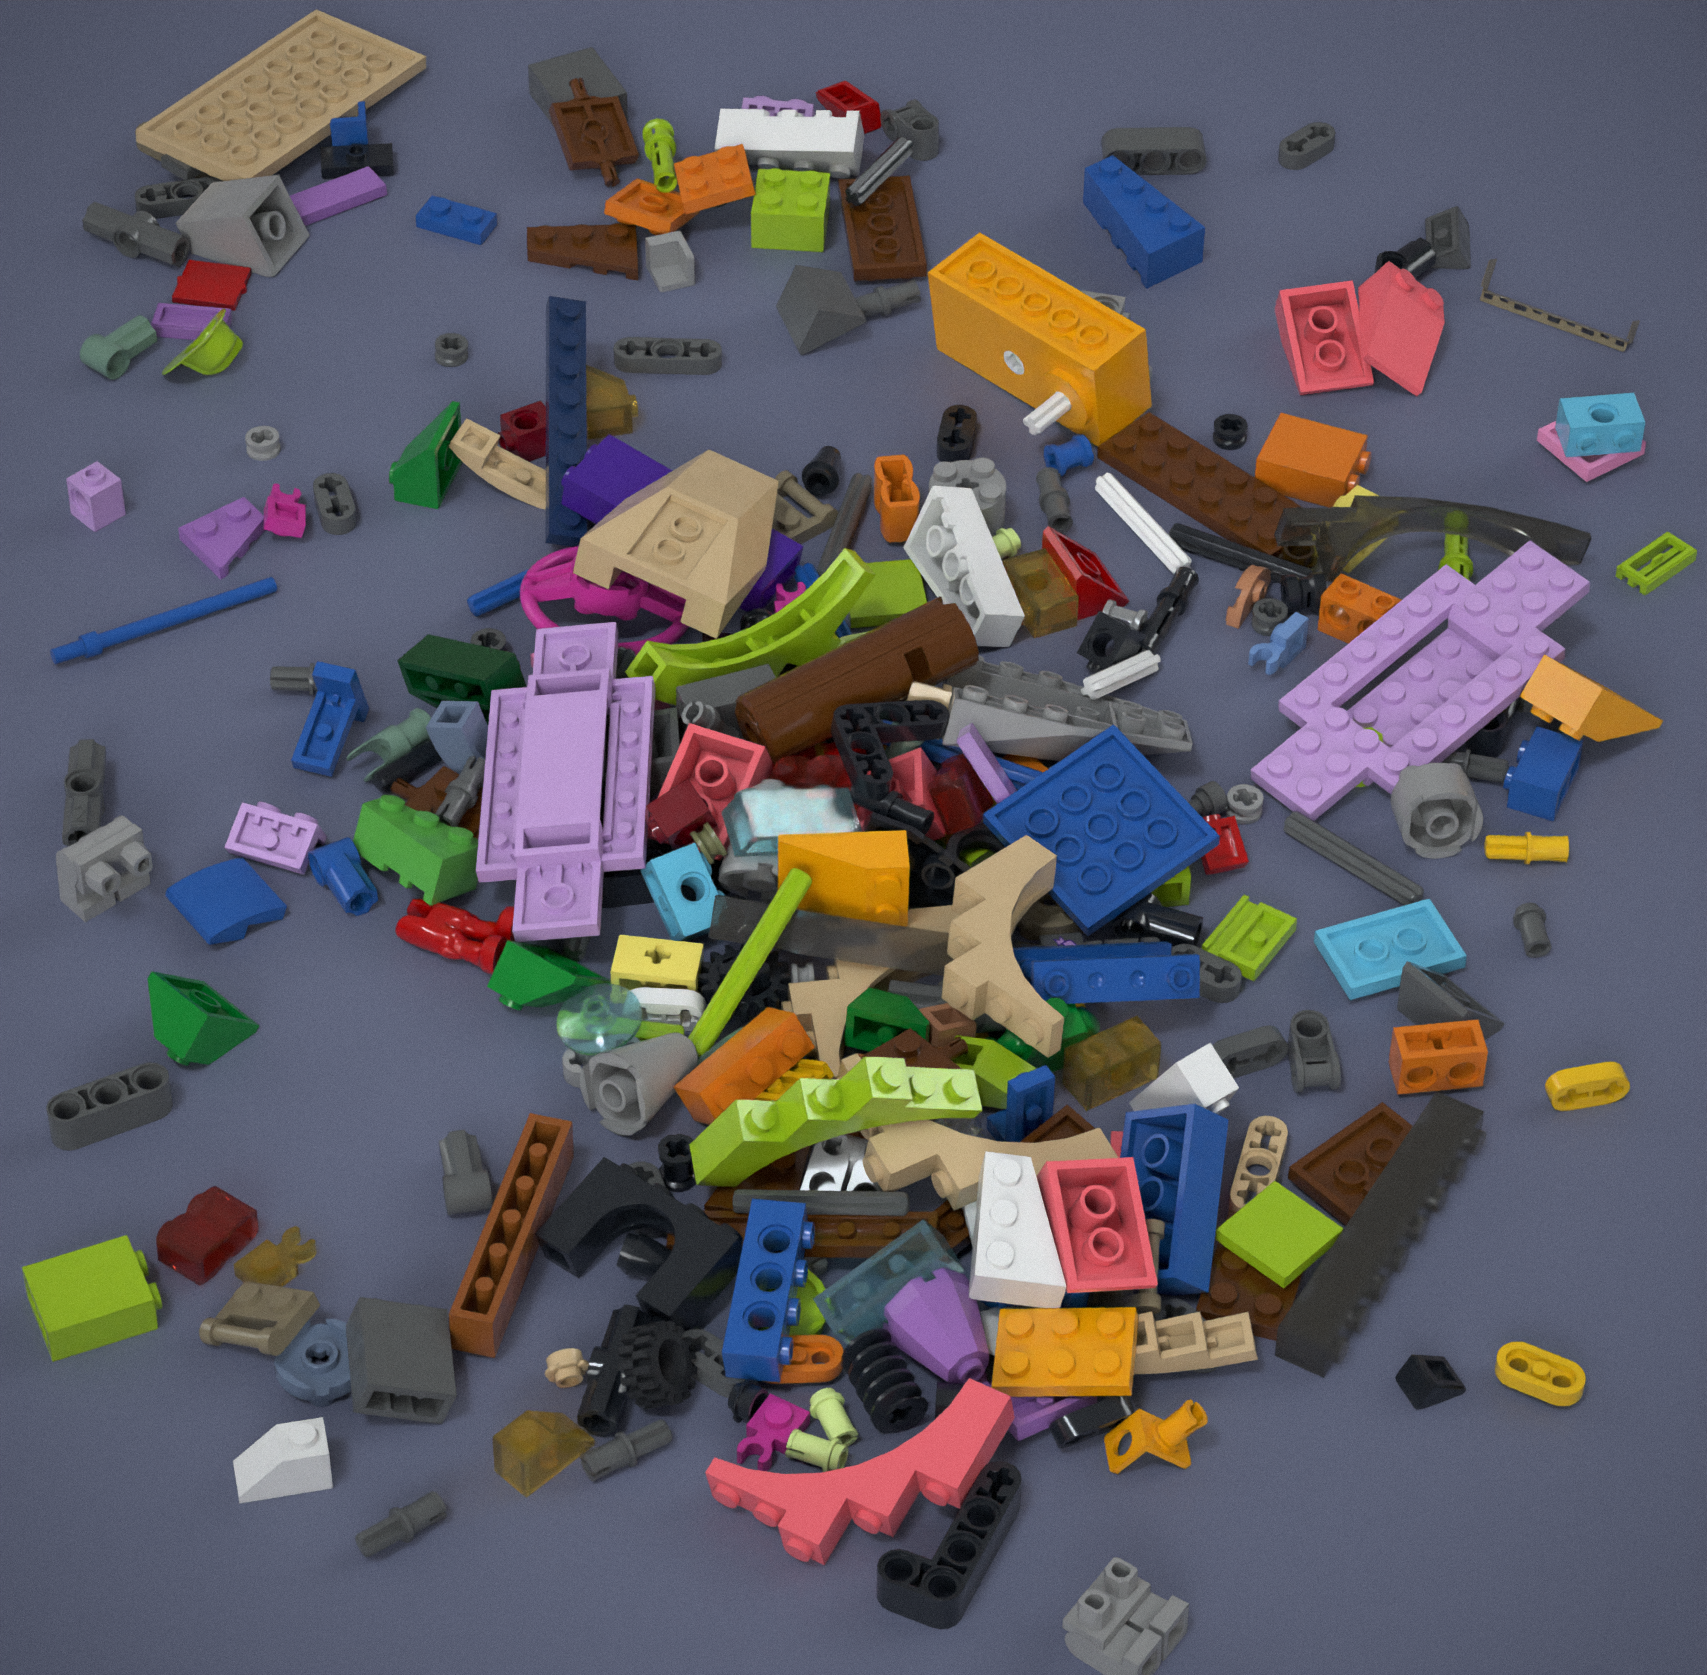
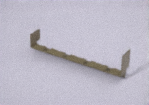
M1497 259L1489 260L1481 283L1483 289L1480 301L1622 352L1626 350L1627 344L1633 343L1640 320L1632 322L1627 336L1629 340L1489 291L1488 287ZM1488 293L1493 295L1492 300L1485 298L1484 294ZM1500 298L1508 300V303L1501 301ZM1515 303L1527 307L1526 311L1514 308ZM1533 310L1540 311L1542 314L1535 313ZM1548 316L1560 319L1559 324L1547 320ZM1567 322H1570V323H1573V324H1576V325H1575V327H1574V326L1568 325ZM1582 327L1594 331L1593 336L1581 332ZM1601 334H1604V335H1607V336H1610V337H1609V339H1608V338L1602 337ZM1616 340L1625 342L1624 346L1615 344Z

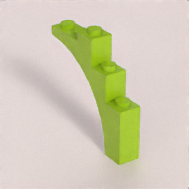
M844 548L826 572L803 594L770 617L750 628L724 638L697 644L670 645L646 641L625 673L629 678L653 676L656 687L655 700L675 706L676 687L766 664H769L775 677H778L787 663L800 666L838 647L841 640L837 637L835 631L876 574L855 551Z
M865 1056L840 1080L800 1078L777 1101L736 1099L689 1144L696 1185L736 1187L754 1172L779 1158L807 1146L856 1131L908 1121L941 1118H975L982 1111L974 1070L906 1067L904 1058Z

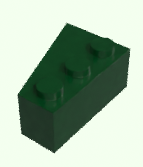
M426 635L397 660L409 694L435 708H438L441 701H477L487 725L489 724L491 690L527 687L521 672V665L515 653L435 635Z

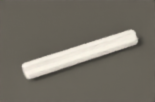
M1111 473L1097 477L1095 480L1097 483L1095 490L1173 574L1180 567L1191 568L1192 559Z

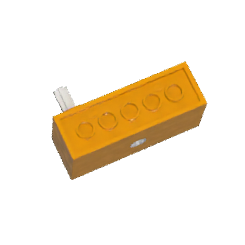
M980 232L928 272L937 350L1035 408L1033 412L1023 419L1024 425L1029 427V432L1032 435L1040 434L1056 421L1076 434L1085 435L1089 442L1099 446L1152 407L1145 328Z

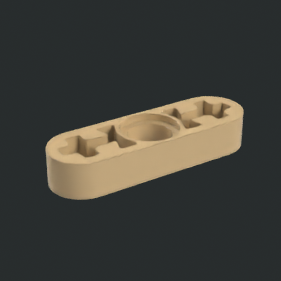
M1261 1116L1250 1123L1230 1191V1211L1237 1212L1246 1205L1248 1191L1256 1192L1257 1196L1273 1181L1277 1182L1288 1136L1287 1126L1282 1120L1273 1116ZM1265 1135L1272 1136L1268 1150L1261 1148V1140H1263ZM1254 1164H1260L1267 1167L1270 1172L1263 1176L1251 1174L1247 1168Z

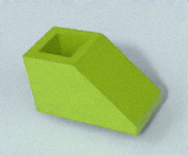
M956 1035L955 1038L961 1037V1040H965L968 1045V1053L963 1054L953 1060V1062L962 1069L974 1070L981 1106L1006 1109L1008 1081L1021 1073L1030 1072L1037 1068L994 1040Z

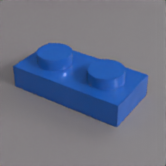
M433 195L415 216L416 227L478 245H482L497 226V213Z

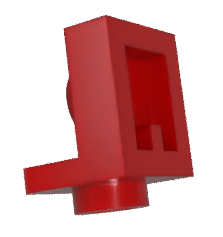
M1213 814L1203 817L1220 836L1219 845L1201 857L1205 874L1210 875L1246 867L1249 861L1235 816L1221 818L1219 814Z

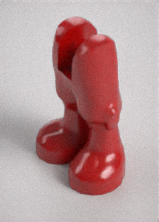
M412 899L407 907V915L399 919L395 932L400 939L409 944L448 959L465 960L479 966L483 972L492 975L507 940L515 941L512 932L514 906H507L500 913L498 920L493 922L481 920L467 910L441 902L430 906L423 899Z

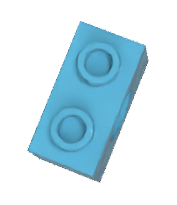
M1634 393L1559 399L1555 429L1566 457L1641 451L1645 420Z
M696 843L652 859L646 864L645 869L640 870L671 940L690 941L719 929L729 920L727 899L722 891L716 890L710 876L712 874L711 865L703 853L699 852ZM681 885H688L695 891L696 901H689L683 897L680 889Z

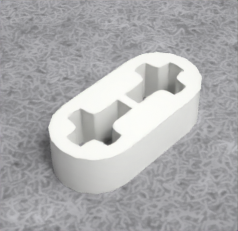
M635 988L626 994L623 1017L626 1019L679 1024L684 1026L685 1031H693L706 1009V1001L700 993L693 990Z

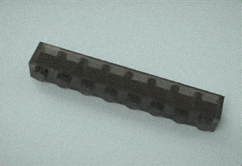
M1436 1091L1278 1326L1275 1347L1276 1357L1322 1378L1325 1377L1333 1363L1341 1364L1349 1349L1350 1337L1354 1332L1360 1334L1363 1331L1370 1315L1369 1308L1374 1301L1380 1303L1385 1297L1390 1285V1276L1394 1271L1400 1273L1403 1270L1409 1257V1247L1413 1241L1416 1243L1422 1241L1432 1212L1440 1213L1448 1197V1188L1452 1183L1458 1185L1463 1178L1468 1164L1467 1159L1471 1154L1477 1156L1482 1149L1486 1139V1131L1481 1130L1484 1111Z

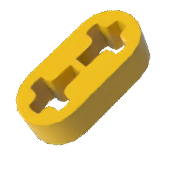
M1602 1062L1563 1069L1552 1074L1545 1083V1091L1552 1106L1559 1111L1610 1104L1622 1099L1630 1089V1082L1624 1069L1617 1062Z

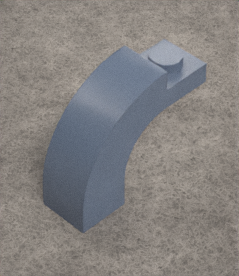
M441 701L427 724L426 730L440 757L454 772L460 774L470 756L476 757L473 766L477 762L478 757L486 759L488 725L477 701Z

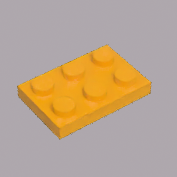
M1136 1307L1000 1309L991 1388L1011 1397L1132 1396L1139 1321Z

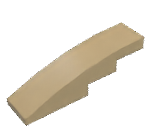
M1152 1311L1138 1314L1134 1374H1159L1207 1369L1258 1360L1252 1323L1248 1312L1203 1321L1200 1312L1155 1321Z

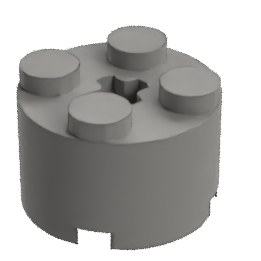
M977 458L974 461L939 462L934 466L933 474L929 480L928 495L932 486L972 488L991 536L993 537L998 529L1004 527L1006 481L1003 475L995 469V464L992 460Z
M1428 763L1421 766H1408L1400 772L1399 781L1391 794V809L1403 841L1407 846L1409 845L1415 849L1416 854L1432 859L1453 856L1462 851L1460 846L1470 838L1473 842L1478 837L1483 826V813L1470 780L1460 765L1456 763Z

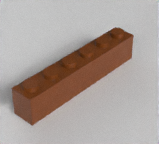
M533 1113L529 1114L449 1312L452 1349L492 1358L496 1357L540 1245L535 1233L550 1218L574 1158L572 1121Z

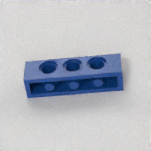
M752 1198L722 1348L726 1377L780 1382L783 1365H791L794 1340L793 1337H789L790 1327L798 1326L801 1313V1300L796 1298L798 1287L806 1286L808 1261L803 1260L805 1249L813 1248L815 1238V1223L808 1222L806 1203ZM778 1250H782V1251H783V1252H780V1253H772V1252L778 1251ZM772 1288L776 1289V1290L771 1291V1292H766V1291H765V1290H767V1289H772ZM761 1327H769V1329H767V1330H763V1331L757 1330L758 1328H761Z

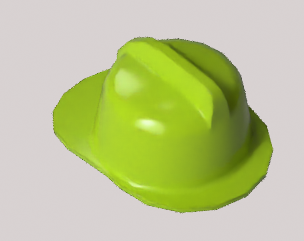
M225 308L220 310L200 335L164 368L162 375L169 373L180 364L203 375H213L222 372L230 365L242 349L243 342L223 320L226 313Z

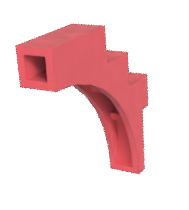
M969 1378L949 1407L922 1432L892 1451L858 1465L822 1473L780 1474L747 1469L714 1457L705 1474L712 1496L719 1503L729 1508H736L738 1505L751 1511L754 1517L763 1524L770 1527H777L778 1525L781 1540L787 1553L803 1562H808L812 1559L825 1565L852 1519L858 1527L866 1532L877 1534L880 1531L894 1537L920 1491L924 1497L934 1504L946 1506L948 1503L960 1509L979 1473L990 1462L1015 1418L1011 1396Z

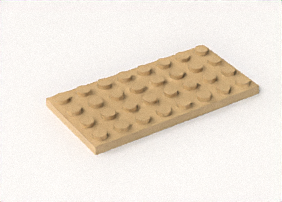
M316 9L137 128L136 142L164 155L167 154L222 181L271 176L331 135L330 120L332 118L357 117L359 101H365L367 110L426 69V56Z

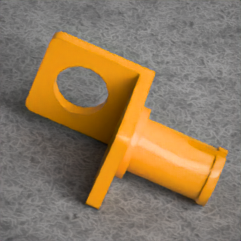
M1190 1399L1184 1402L1179 1409L1166 1419H1161L1139 1408L1104 1437L1110 1472L1120 1473L1145 1452H1149L1181 1468H1188L1191 1465L1187 1437L1199 1428L1204 1427L1208 1422V1417L1203 1407L1197 1402L1193 1404V1400ZM1131 1432V1445L1125 1454L1119 1456V1442L1125 1434Z

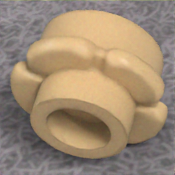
M568 1348L556 1351L546 1358L547 1369L545 1370V1377L550 1382H556V1385L561 1388L575 1386L583 1381V1375L588 1370L589 1362L583 1359L582 1352L579 1349Z

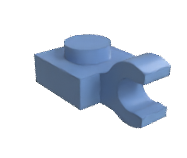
M1295 612L1284 623H1279L1272 631L1270 643L1256 644L1250 649L1248 665L1253 666L1257 661L1266 660L1265 673L1268 675L1274 674L1279 667L1284 669L1306 648L1309 618Z

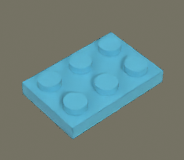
M1430 899L1315 931L1314 944L1349 1000L1399 987L1402 968L1407 961L1442 974L1465 968L1467 955Z

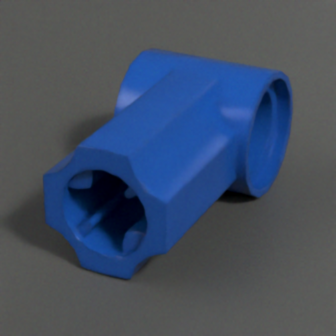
M349 837L308 852L309 865L317 883L320 886L328 885L345 913H353L355 916H360L370 911L372 905L378 901V892L363 870L357 848Z

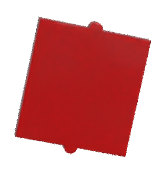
M189 259L182 276L177 277V286L172 295V303L227 308L235 311L242 294L247 293L246 284L251 276V268Z

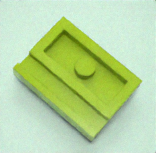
M1244 894L1202 944V949L1235 964L1240 969L1243 977L1255 981L1296 931L1297 918L1262 902L1256 905L1249 901V896Z

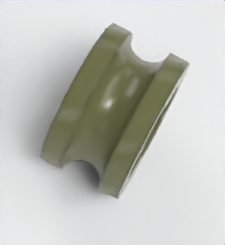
M708 822L703 824L701 832L692 831L689 833L710 865L714 863L716 855L724 857L728 854Z

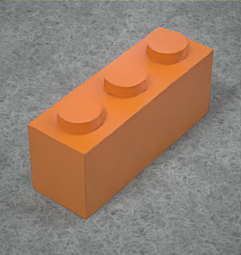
M767 1007L673 1087L694 1121L710 1125L736 1099L754 1100L813 1050L815 1046L795 1013Z

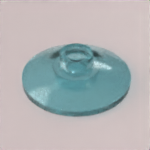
M604 983L583 988L574 993L561 1007L557 1017L558 1034L562 1042L569 1049L583 1055L594 1056L604 1051L625 1046L633 1039L641 1026V1005L637 997L630 990L620 985Z

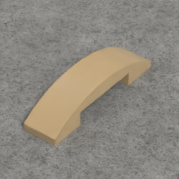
M466 418L449 445L456 456L477 475L499 490L527 504L546 510V470L497 446L500 435Z

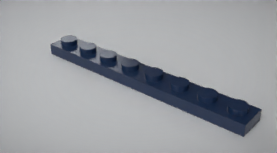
M549 296L546 304L545 543L575 547L579 545L580 538L587 533V519L561 504L564 489L561 481L565 472L571 466L576 467L584 459L587 452L586 301Z

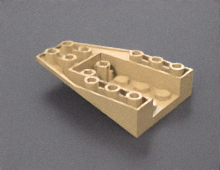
M707 450L626 498L580 538L573 573L606 589L611 587L622 570L686 599L681 623L717 639L765 571L779 481L714 451Z

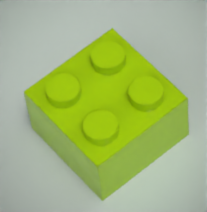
M777 168L758 169L755 186L756 195H754L751 210V248L824 252L830 211V173L812 170L790 171Z

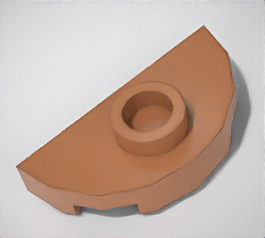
M1251 565L1243 572L1235 587L1242 591L1233 607L1228 606L1225 620L1227 621L1226 625L1239 629L1253 609V605L1265 598L1268 585L1271 582V573L1268 568Z

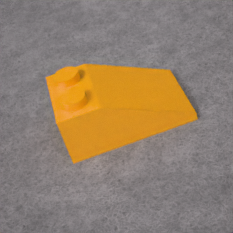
M1545 654L1519 696L1533 704L1530 710L1532 714L1550 724L1554 718L1562 722L1559 730L1578 741L1585 735L1597 742L1657 729L1663 723V720L1609 688Z
M906 830L778 835L777 891L793 868L804 871L812 879V884L798 907L864 928L908 927L910 865Z

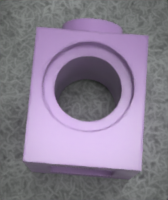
M98 461L66 478L71 514L94 532L126 515L121 479Z

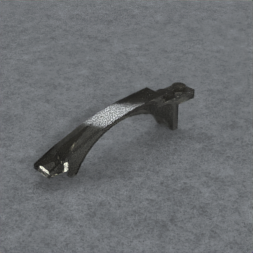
M1355 495L1351 507L1283 508L1274 533L1277 546L1315 545L1325 581H1334L1347 563L1368 545L1393 535L1410 532H1440L1460 535L1485 543L1509 556L1513 555L1528 541H1532L1565 565L1581 564L1592 540L1590 533L1487 506L1418 497Z
M715 895L709 938L746 944L772 900L767 899L759 902ZM799 906L773 947L775 949L787 950L791 953L944 976L945 965L954 960L947 954L949 932L852 918ZM1011 939L1013 948L1046 946Z

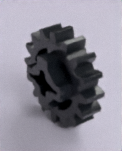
M742 942L740 950H734L729 944L725 945V954L721 955L713 951L710 953V962L701 963V974L698 975V992H701L706 1004L710 1003L746 942ZM777 951L769 953L728 1022L734 1016H740L742 1024H747L749 1016L755 1015L757 1017L767 1007L779 1009V1003L788 1001V983H791V974L788 973L787 961L779 962V953Z

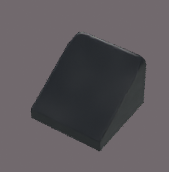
M1411 1354L1395 1377L1396 1382L1415 1409H1424L1460 1396L1466 1391L1464 1384L1444 1356Z

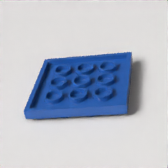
M1114 724L983 814V823L1005 847L1027 835L1057 855L1054 886L1048 894L1087 936L1094 933L1220 843L1218 833Z

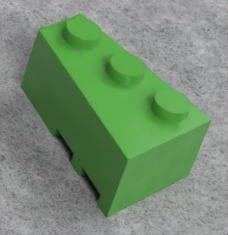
M382 795L381 798L362 804L353 843L360 856L381 871H388L389 867L400 874L399 883L405 888H412L414 884L424 891L423 901L430 906L476 889L478 882L476 874L478 839L473 837L474 834L471 831L461 827L448 826L440 822L437 815L427 811H416L406 806L403 799L393 795Z

